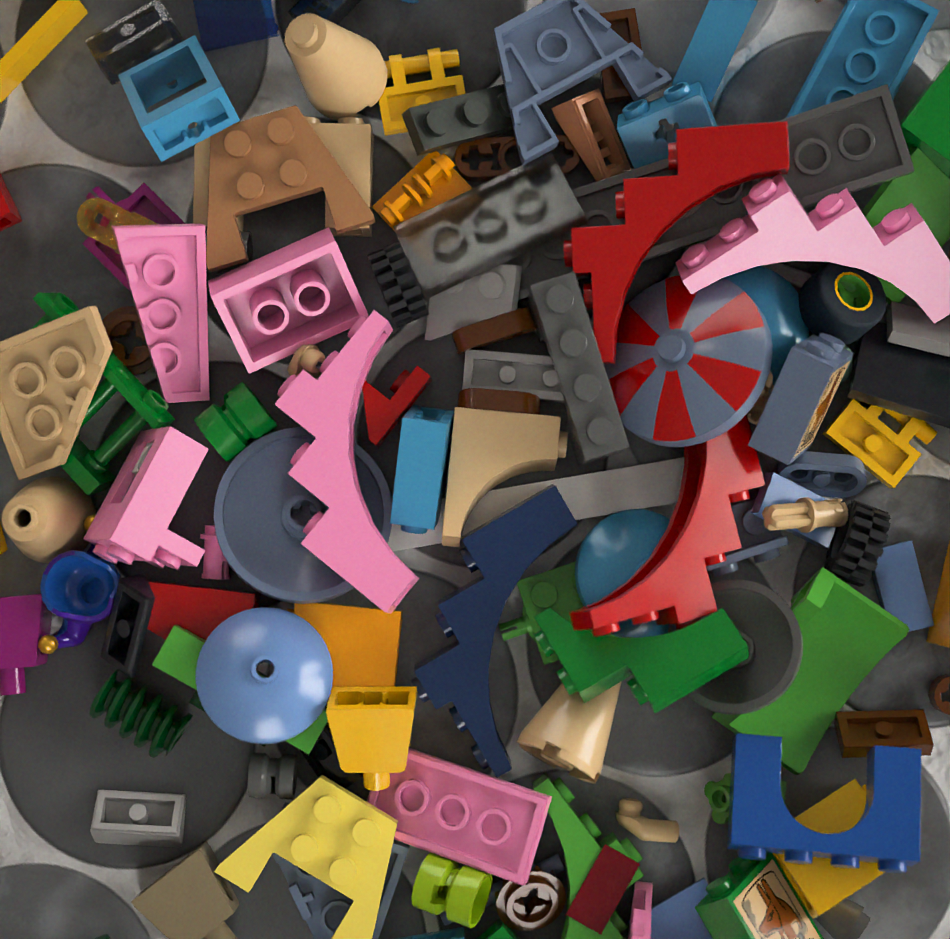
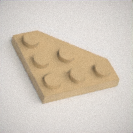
M88 306L0 342V433L18 480L26 479L66 464L113 349L97 306Z

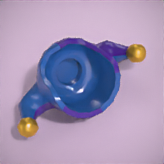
M96 514L86 517L84 520L85 530L88 531ZM91 544L87 552L70 550L59 554L49 562L43 572L40 585L42 600L49 611L63 618V622L55 636L44 635L38 641V648L42 653L52 654L56 649L75 647L82 644L92 624L106 619L111 614L121 576L114 563L92 552L95 548L93 544Z

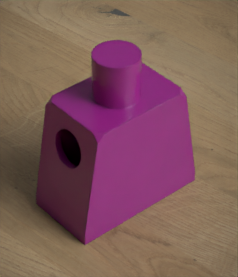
M41 594L0 597V696L26 693L25 667L39 666L47 663L48 654L40 651L38 641L44 635H50L52 612L47 609Z

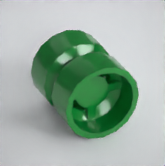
M243 381L224 395V405L212 404L194 418L196 425L206 439L228 463L232 462L248 446V439L258 440L278 426L265 406Z

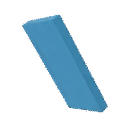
M847 0L786 118L886 84L893 100L940 10L920 0Z

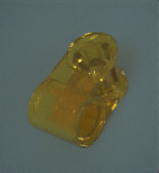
M90 198L83 202L76 216L77 224L83 233L114 249V252L119 255L112 226L159 225L134 211L131 213L101 198ZM98 213L110 219L107 227L100 226L95 221Z

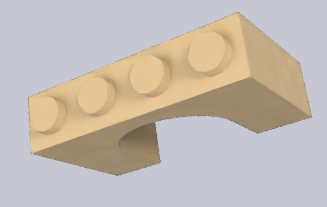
M304 116L372 211L374 134L371 124H364L363 119L356 117L339 118L338 123H320L321 120L319 118ZM210 137L195 144L193 224L202 223L205 225V231L207 230ZM327 199L325 200V228L329 227L333 236L372 237V224L337 234ZM244 215L236 218L240 231H243Z

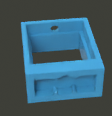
M195 35L118 75L139 125L161 162L240 121ZM203 78L206 79L207 83L151 112L148 111V107ZM176 80L174 85H167L169 82ZM196 122L197 126L195 128H188L190 123Z

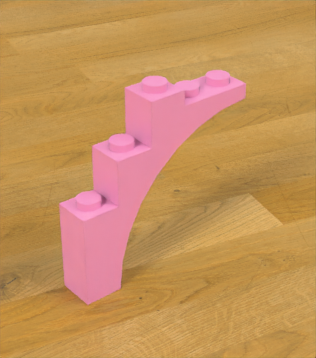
M781 173L772 179H764L751 188L749 194L742 198L748 212L746 216L729 221L721 228L719 234L703 244L699 243L691 246L684 252L681 259L675 262L681 280L691 294L723 277L756 266L788 261L831 262L862 269L892 283L915 300L934 324L950 314V261L912 203L904 208L891 211L882 219L881 223L872 228L847 188L838 194L826 196L816 205L815 209L807 213Z
M373 310L368 318L361 316L353 324L347 335L350 340L340 352L333 351L324 360L319 369L322 375L318 380L304 369L298 376L295 374L291 375L279 388L277 395L280 398L275 405L316 437L311 445L306 442L295 452L290 461L293 467L287 473L329 507L325 514L319 511L310 519L303 530L307 536L301 544L385 613L391 614L419 578L394 554L375 526L361 493L355 463V420L361 390L374 358L393 331L389 321Z

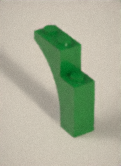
M551 608L534 616L541 629L534 634L536 640L547 658L554 653L556 654L563 668L556 671L558 677L569 695L578 691L584 703L632 676L633 678L626 683L639 705L641 706L648 702L654 713H657L749 658L748 645L723 608L677 631L640 638L608 635L593 637L592 631L589 630L574 631L572 623L562 618Z

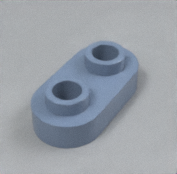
M805 451L790 465L781 461L777 463L778 475L819 496L851 497L860 493L865 488L867 482L863 462L852 455Z

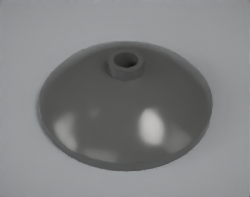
M738 579L712 583L711 587L717 611L721 608L725 610L748 645L749 658L690 692L687 696L700 706L722 714H746L760 710L780 698L793 683L799 671L803 656V638L798 620L783 598L766 586ZM670 624L668 633L676 631L674 624Z

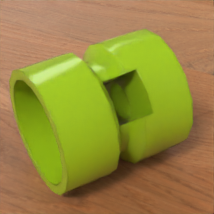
M430 852L425 857L417 873L411 896L412 905L434 915H439L445 911L449 921L470 929L474 928L483 915L488 903L493 875L467 865L460 868L458 862Z

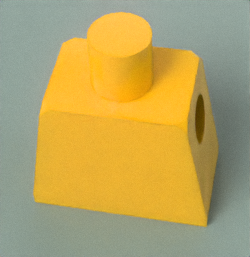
M417 686L332 687L326 713L340 768L346 773H363V785L368 790L380 791L386 789L390 785V773H401L406 770Z

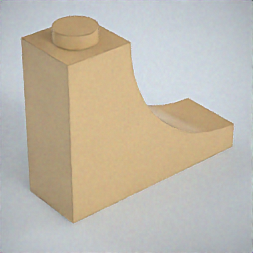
M455 407L442 546L460 547L461 536L469 515L482 497L498 484L524 473L555 470L557 458H565L568 432L560 431L561 417Z

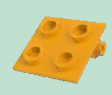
M438 151L426 155L372 206L374 211L430 269L433 268L434 256L445 257L463 240L460 227L484 220L494 211L453 168L455 164L445 153L440 154Z

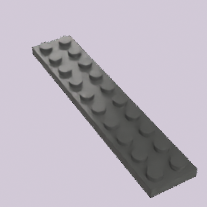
M887 84L776 121H788L790 168L788 173L782 176L803 208L817 205L826 196L838 194L846 188L849 193H853L914 172L913 163ZM668 158L460 227L469 259L522 266L518 302L528 299L530 285L573 272V267H565L564 240H571V228L625 225V218L617 219L615 192L624 191L623 179L678 175V170H669ZM774 177L751 180L719 192L694 207L660 237L643 261L710 240L719 234L721 228L726 223L736 218H743L748 214L742 198L749 194V191L755 184L764 179H772ZM576 277L577 282H581V281H584V280H587V279H590V278H591V277Z

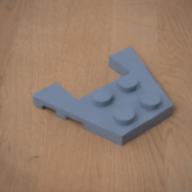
M546 0L494 28V43L518 153L523 166L553 150L559 143L558 138L538 107L542 103L610 66L614 67L634 101L649 97L667 87L672 80L669 73L662 67L658 69L643 56L644 52L633 42H626L612 30V24L584 0Z

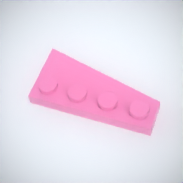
M199 223L112 226L162 397L167 403L210 400L205 225Z

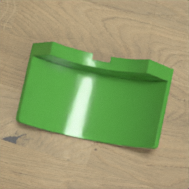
M823 567L791 599L792 605L790 608L798 620L802 633L803 656L799 671L787 691L775 702L751 713L732 715L713 712L711 716L735 734L782 737L781 766L794 775H799L805 770L816 747L834 720L836 712L841 710L851 694L876 664L898 642L906 637L909 631V627Z

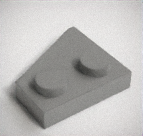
M434 256L425 340H439L462 327L517 310L522 266Z

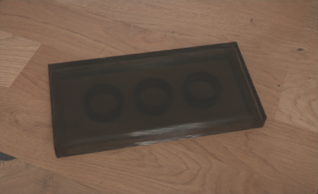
M549 152L524 166L517 167L393 226L420 289L425 299H428L570 232L571 228H579L587 224V220L552 152Z

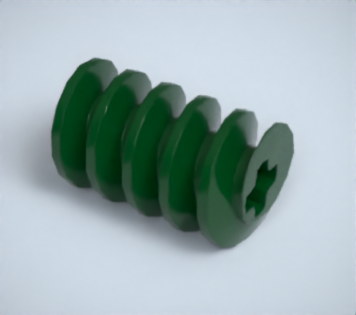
M117 669L95 696L91 704L90 716L95 719L107 712L104 725L107 728H113L122 721L119 735L122 738H127L137 731L134 746L141 748L152 741L149 756L155 758L164 751H166L165 756H167L187 729L193 715L188 713L179 721L176 720L175 716L178 709L176 703L165 711L161 710L164 695L160 693L152 700H146L149 686L144 684L134 692L131 690L134 677L127 676L119 682L116 680L119 671Z

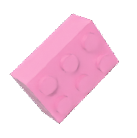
M329 227L208 280L210 296L249 374L294 354L302 345H315L350 329L361 316L369 317Z

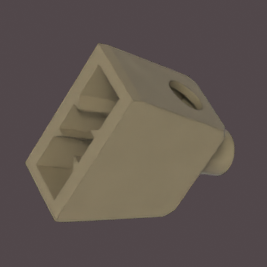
M207 841L141 891L131 901L133 906L168 939H238L225 920L236 911L240 904L229 881L215 873L219 862Z

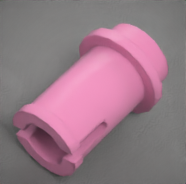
M205 525V533L200 534V539H204L205 550L201 578L230 579L229 564L219 546L215 526Z

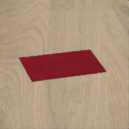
M605 844L566 915L602 934L640 864Z

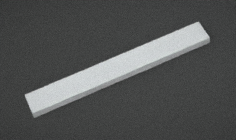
M684 457L490 490L482 497L469 515L462 536L551 484L557 487L575 520L615 514L624 510L644 509L677 503L684 469ZM446 498L442 499L439 521L434 530L427 529V533L413 534L402 531L400 529L401 525L392 524L388 541L392 551L442 543Z

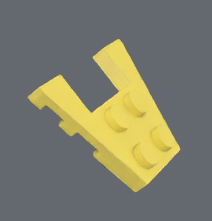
M321 775L231 855L226 857L218 865L215 873L249 893L271 855L276 853L353 900L331 939H372L398 820Z

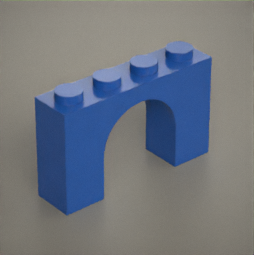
M736 733L732 740L727 849L738 850V857L765 860L766 852L784 854L785 862L796 864H812L813 857L831 858V866L850 869L859 868V861L878 863V871L890 873H906V866H913L920 862L921 749L874 745L867 752L866 804L860 820L853 828L845 832L824 834L812 831L801 825L785 806L780 785L782 737Z

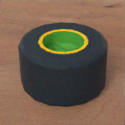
M831 262L824 264L805 281L798 294L801 317L809 330L817 337L820 333H824L840 339L845 344L853 343L881 321L886 311V294L881 282L875 275L862 269Z

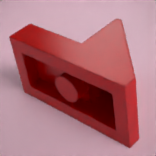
M418 365L411 373L405 369L397 377L389 389L394 393L390 400L367 381L364 382L362 389L369 441L378 448L432 382L431 376Z

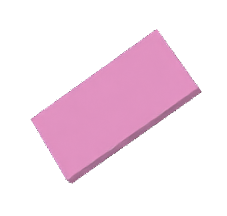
M409 748L406 770L401 773H390V785L384 790H370L367 802L398 820L395 840L511 882L525 885L528 882L552 796Z

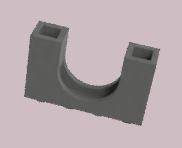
M571 272L530 285L527 304L537 328L536 333L539 342L545 341L557 373L568 415L566 428L578 466L621 453L629 447L628 440L575 273Z

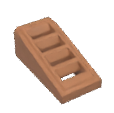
M599 88L551 108L558 124L596 181L631 170ZM607 157L611 162V164L608 166H606L603 158Z

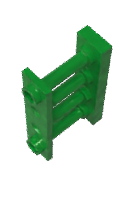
M37 293L33 300L46 314L31 329L76 312L79 309L69 297L62 293ZM112 351L102 373L106 378L97 386L80 429L117 391L135 408V411L96 451L90 450L79 439L80 433L78 432L66 464L61 465V467L88 496L105 491L114 482L116 477L108 470L110 468L109 462L147 423L153 429L170 426L175 421L167 411L169 406L164 398L154 390H147Z

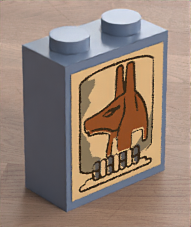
M820 333L818 337L812 335L791 348L748 446L787 465H790L811 447L854 354L843 349L845 345L843 341L834 336Z

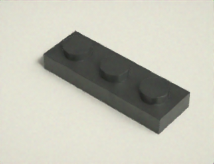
M504 84L411 107L401 114L417 156L513 130Z

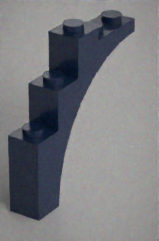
M554 484L462 536L465 547L461 548L459 552L471 573L479 569L482 575L438 600V607L441 612L437 613L435 617L447 638L455 634L458 640L415 664L414 673L417 677L411 680L413 686H417V694L423 703L431 700L436 710L451 701L453 702L454 706L449 708V712L461 732L467 729L470 731L477 743L471 747L476 760L483 770L491 767L496 778L510 771L512 765L511 759L496 729L489 699L488 668L494 632L505 603L525 570L552 542L577 525L575 518Z

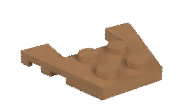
M296 105L237 122L210 136L206 265L210 272L249 261L236 219L238 216L317 192H325L337 234L376 223L370 208Z

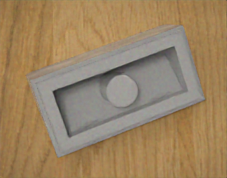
M98 790L90 833L96 843L182 847L186 795Z

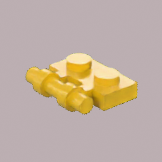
M440 47L427 49V54L406 58H402V54L389 56V60L385 61L388 70L387 79L392 78L394 86L386 87L379 99L385 136L408 132L401 115L408 108L466 94L462 75L445 77L444 69L460 66L458 49L440 51ZM431 72L432 80L406 83V75Z
M851 399L822 434L848 455L859 458L867 471L891 489L896 487L922 455L909 444L913 436L915 435L927 445L938 432L923 420L872 404H868L864 408L855 399ZM883 410L901 424L896 433L878 419Z

